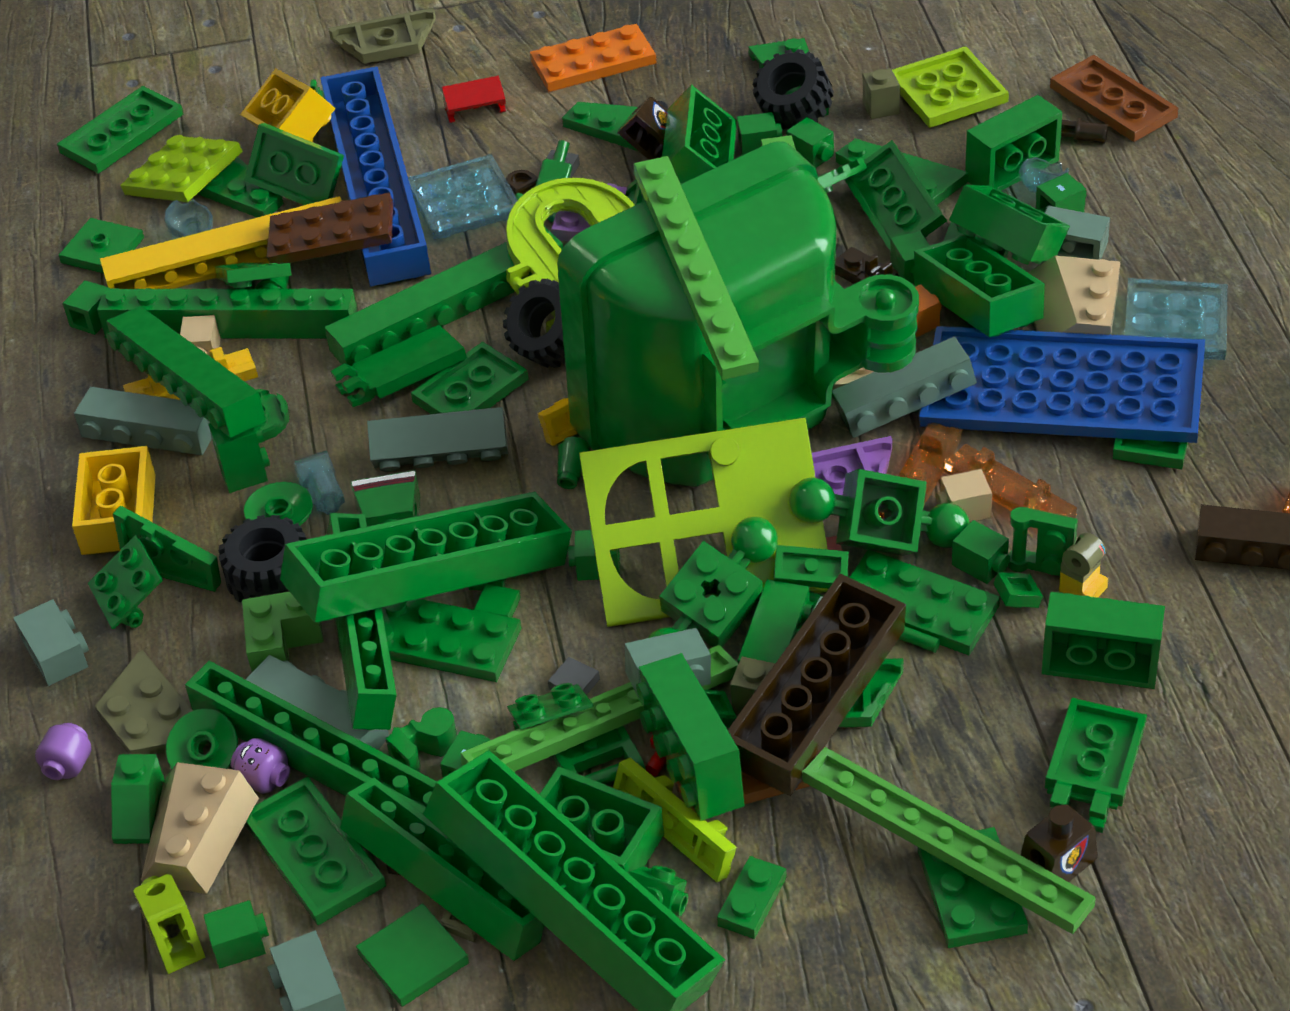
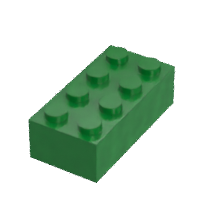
M692 84L668 108L662 157H669L680 184L734 160L737 120Z
M964 234L914 251V285H922L931 294L936 295L943 306L988 337L1000 336L1003 332L1028 326L1030 323L1044 318L1045 283L974 237Z
M676 654L639 666L641 683L636 684V690L645 710L640 712L641 723L646 734H653V742L660 758L666 757L667 769L671 780L674 783L679 781L681 795L686 807H693L700 821L744 807L739 749L683 654Z

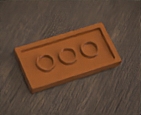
M1095 55L1050 78L1051 89L1100 121L1108 124V126L1133 142L1178 118L1179 108Z

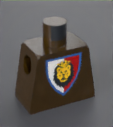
M648 97L633 111L617 132L648 160L662 157L668 113L667 104L663 101H657L653 97Z
M1069 805L1055 806L1050 810L1046 818L1027 832L1020 855L1070 882L1098 857L1095 828Z

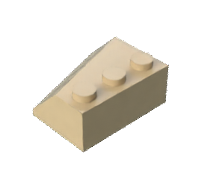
M1053 256L1028 272L1045 283L1044 318L1034 322L1036 331L1111 335L1118 292L1120 262L1105 259Z
M176 763L163 782L141 877L142 882L151 876L161 877L165 874H171L179 890L203 894L208 893L259 799L239 770Z

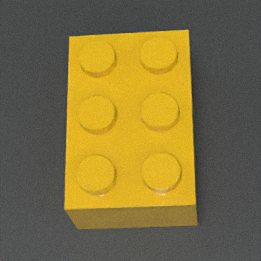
M275 68L240 115L257 129L259 124L266 123L313 142V137L320 128L330 121L331 114L336 108L308 85Z
M147 446L79 453L72 528L81 555L120 551L113 513L120 505L151 522L153 521L156 474Z

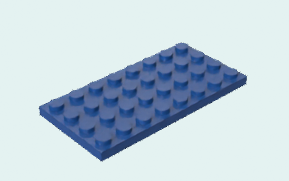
M936 326L933 346L955 336L971 360L977 384L921 408L919 416L920 427L1197 443L1205 339L1009 330L1003 332L1000 336L988 337L976 328Z

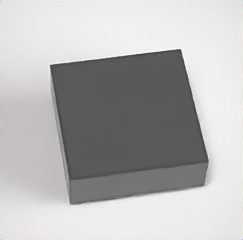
M568 657L548 680L549 690L560 684L572 683L573 685L578 684L587 695L600 680L599 671Z

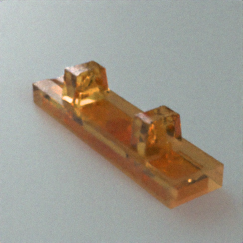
M929 422L898 475L927 482L924 505L962 440V430ZM878 509L879 516L883 519L884 513L879 512Z
M964 444L954 455L944 461V472L949 475L982 469L992 491V500L1010 511L1017 507H1026L1076 518L1077 507L1051 493L1050 484L1041 479L1034 483L995 460V453L986 447L978 451L972 446Z

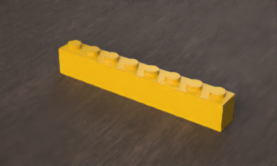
M338 196L101 258L100 261L107 286L110 289H175L216 278L215 266L237 263H269L267 248L270 216L283 212L288 213L308 209L314 206L334 204L342 201V199Z

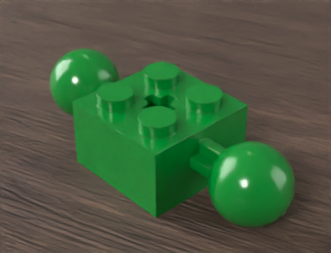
M857 469L845 474L843 495L834 494L831 486L824 480L811 477L799 481L793 487L789 497L791 511L803 522L819 523L830 515L840 516L836 544L900 556L918 552L920 531L925 532L927 538L934 545L941 548H952V541L970 524L966 512L958 505L952 503H942L936 505L930 511H923L926 481ZM878 507L879 512L884 513L883 519L879 516Z
M755 516L740 521L733 530L731 538L733 550L728 557L703 541L659 596L661 611L675 620L676 623L672 628L664 627L655 630L648 638L696 628L703 641L712 647L720 645L723 648L760 600L763 591V581L747 571L746 568L750 563L763 562L773 555L778 544V536L774 526L768 520ZM714 593L717 594L718 597H716L715 595H710L708 598H706L705 595Z

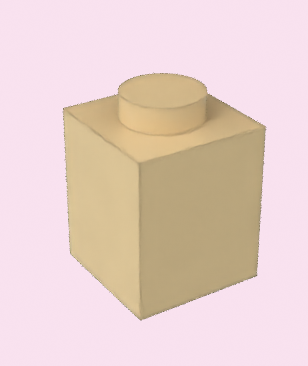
M215 315L183 317L181 336L209 356V350L220 347L221 338Z
M982 469L941 477L940 492L936 493L937 505L942 503L958 505L966 512L970 522L991 518L992 491Z

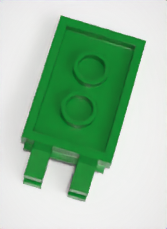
M439 324L355 362L353 366L344 363L330 372L336 381L342 380L344 376L349 375L345 382L335 385L341 395L349 394L360 388L357 394L347 396L348 403L352 407H356L371 401L376 395L381 399L467 359L464 347Z
M1071 698L1045 778V788L1048 789L1047 793L1052 794L1050 800L1051 809L1062 804L1069 805L1070 799L1090 803L1089 822L1094 826L1096 832L1103 833L1109 808L1117 810L1118 806L1122 807L1145 730L1147 714Z

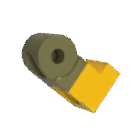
M1082 533L1078 536L1075 545L1065 550L1061 562L1060 592L1099 597L1107 589L1108 578L1100 574L1101 559L1106 554V547L1098 537L1091 533Z

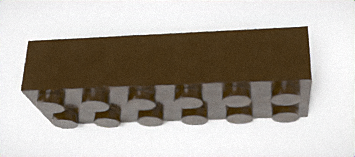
M841 573L838 575L728 729L729 734L739 749L740 765L743 773L791 797L802 781V771L824 749L904 632L906 604Z

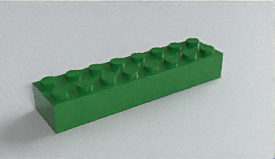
M534 491L287 543L284 549L280 580L314 623L565 565L572 530Z
M490 750L436 782L423 815L638 1011H683L709 990L725 959Z

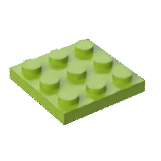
M966 46L892 70L900 85V95L929 128L1007 103L1009 99V92Z
M176 135L169 138L166 145L158 152L151 154L148 157V161L140 168L132 171L129 174V178L120 186L124 194L129 196L189 202L243 151L239 142Z

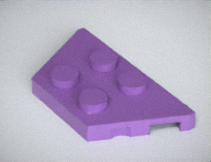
M888 436L813 452L812 459L816 478L827 482L833 489L834 494L843 495L846 473L863 469L886 474L892 452V437Z

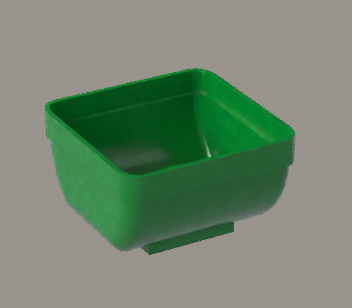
M775 141L681 184L758 358V372L724 380L721 379L646 201L576 234L565 244L558 257L557 268L570 423L592 450L805 417L807 429L810 430L824 420L827 409L831 406L832 387L838 380L861 368L877 373H891L903 369L912 362L916 352L915 333L917 331V313L919 311L918 291L906 279L891 274L868 277L845 289L835 281L836 220L827 193L818 182L816 168L786 142ZM709 452L661 459L664 483L697 487L713 480ZM646 462L638 463L628 468V470L648 478Z

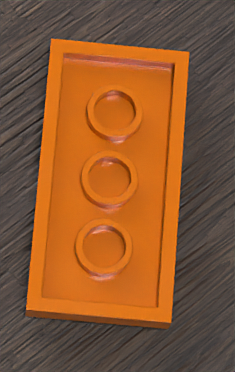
M637 24L625 25L607 32H598L592 36L580 39H571L565 43L545 46L530 52L531 62L548 92L657 63L656 53Z

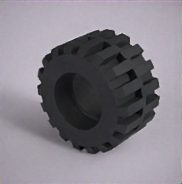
M791 49L785 50L784 54L780 55L777 53L773 55L774 58L769 61L767 59L763 63L764 67L757 70L756 75L758 78L753 79L752 83L754 87L752 90L753 95L762 113L773 112L775 124L780 123L782 131L785 128L790 129L806 117L818 123L817 119L827 114L826 108L831 107V97H833L832 84L820 60L815 58L812 53H804L800 49H797L795 52H792ZM801 86L797 91L785 95L792 88Z
M541 279L540 282L533 280L529 282V287L523 285L518 289L519 294L517 296L513 295L509 301L512 304L510 308L506 307L504 312L507 315V319L503 320V328L507 329L504 336L510 342L509 346L511 349L518 352L517 354L544 367H560L561 362L565 364L559 282L549 279ZM555 311V320L551 329L541 336V326L548 314Z
M265 515L257 516V519L254 520L249 518L244 520L242 525L232 527L230 529L231 534H225L223 537V544L219 545L218 551L228 591L231 595H234L235 600L241 603L243 599L289 592L280 580L284 549L287 543L306 540L302 527L298 523L293 524V521L287 517L280 519L279 515H272L266 518Z

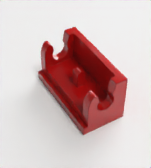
M499 75L442 87L444 108L449 123L455 122L454 112L472 108L477 109L492 104H498L500 113L506 112V99Z

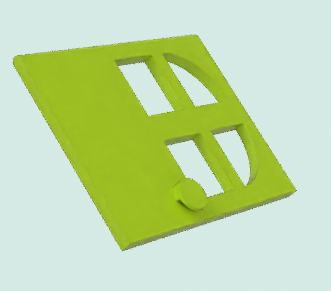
M806 417L579 453L607 627L669 617L661 611L660 599L643 596L624 582L613 564L610 550L659 543L667 587L679 572L674 540L723 533L726 556L728 557L733 550L731 542L733 530L740 521L748 517L755 516L768 520L776 529L778 536L777 545L828 549L823 521L812 524L803 522L793 514L789 504L790 493L799 481L805 478H816ZM709 452L718 507L670 515L661 459ZM646 462L655 517L606 525L605 505L613 483L626 469L638 463ZM775 552L767 560L759 563H750L746 568L747 571L763 581V588L767 579L774 580ZM809 587L810 591L816 593L828 591L826 588ZM714 593L705 595L706 598H708L710 595H715L716 597H718V595Z

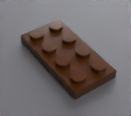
M390 192L270 216L267 248L268 262L277 264L291 263L392 243L393 200Z

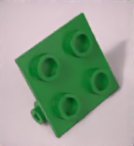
M135 535L88 582V585L112 629H115L120 623L136 628L142 624L144 616L142 610L137 606L163 579L139 537Z
M572 683L557 685L551 689V693L538 697L536 694L519 697L515 700L516 704L507 706L508 711L515 720L513 721L515 730L519 728L522 730L594 707L578 684L573 685Z

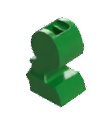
M437 707L426 711L422 716L421 722L411 720L404 727H394L392 733L385 738L389 756L420 772L421 765L418 751L442 757L446 755L456 739L457 731L454 715L446 708Z

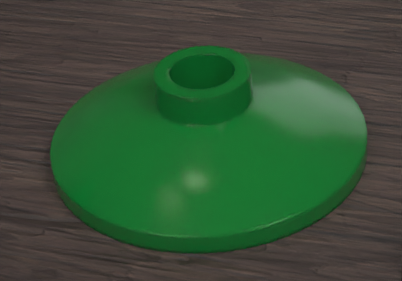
M292 482L270 483L257 489L249 496L244 505L245 519L250 518V520L257 519V516L265 515V518L279 515L280 519L287 517L293 521V524L298 523L301 526L312 513L313 501L308 490L299 484Z
M197 709L185 714L175 723L167 739L166 756L171 769H173L177 762L229 769L233 753L238 747L236 729L228 717L213 709ZM207 743H211L210 751L204 755V746Z

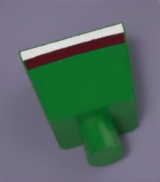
M415 470L351 481L358 514H365L367 527L419 516L420 492Z

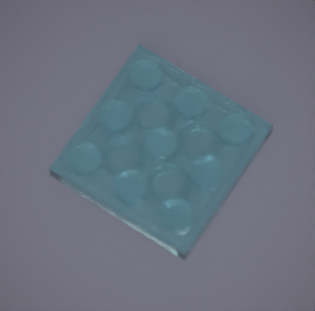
M492 154L408 177L413 198L434 240L508 220L511 209L518 201Z
M1128 278L1124 335L1205 339L1204 359L1225 360L1227 348L1228 284Z

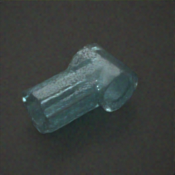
M324 450L293 461L299 483L310 493L317 512H324L327 515L337 512L339 507L345 503V499L336 480L334 467L328 452Z

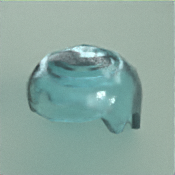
M1039 158L1026 159L1019 170L1022 183L1033 193H1036L1038 185L1069 173V168H1066L1063 172L1061 162L1051 164Z
M193 199L185 204L175 200L165 210V224L173 239L213 229V216L206 206L197 203Z

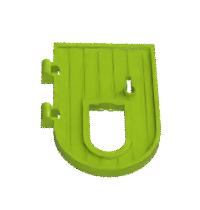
M586 178L556 179L532 188L515 203L508 217L506 242L508 253L515 266L507 269V282L517 295L519 294L518 289L523 285L529 287V282L533 280L540 282L541 279H549L559 282L557 263L562 250L551 235L546 232L544 223L550 215L560 211L575 212L592 226L635 206V204L616 188L603 182ZM530 271H531V273L533 274V275H531V276H529V277H526V278H524V279H521V278H523V277L529 275V272H530ZM555 311L551 312L554 319L546 322V333L554 323Z

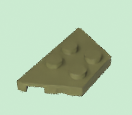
M434 8L330 27L328 29L330 39L362 63H378L386 59L408 57L412 54L420 53L436 20Z
M143 650L135 655L95 705L100 719L128 754H166V743L171 729L182 716L193 711Z

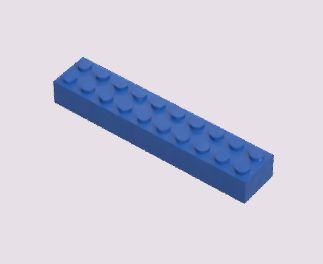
M378 67L320 77L324 99L336 108L331 114L330 125L336 150L344 155L341 170L348 199L354 200L390 192L393 200L392 243L361 249L370 287L430 275L431 269L427 245Z

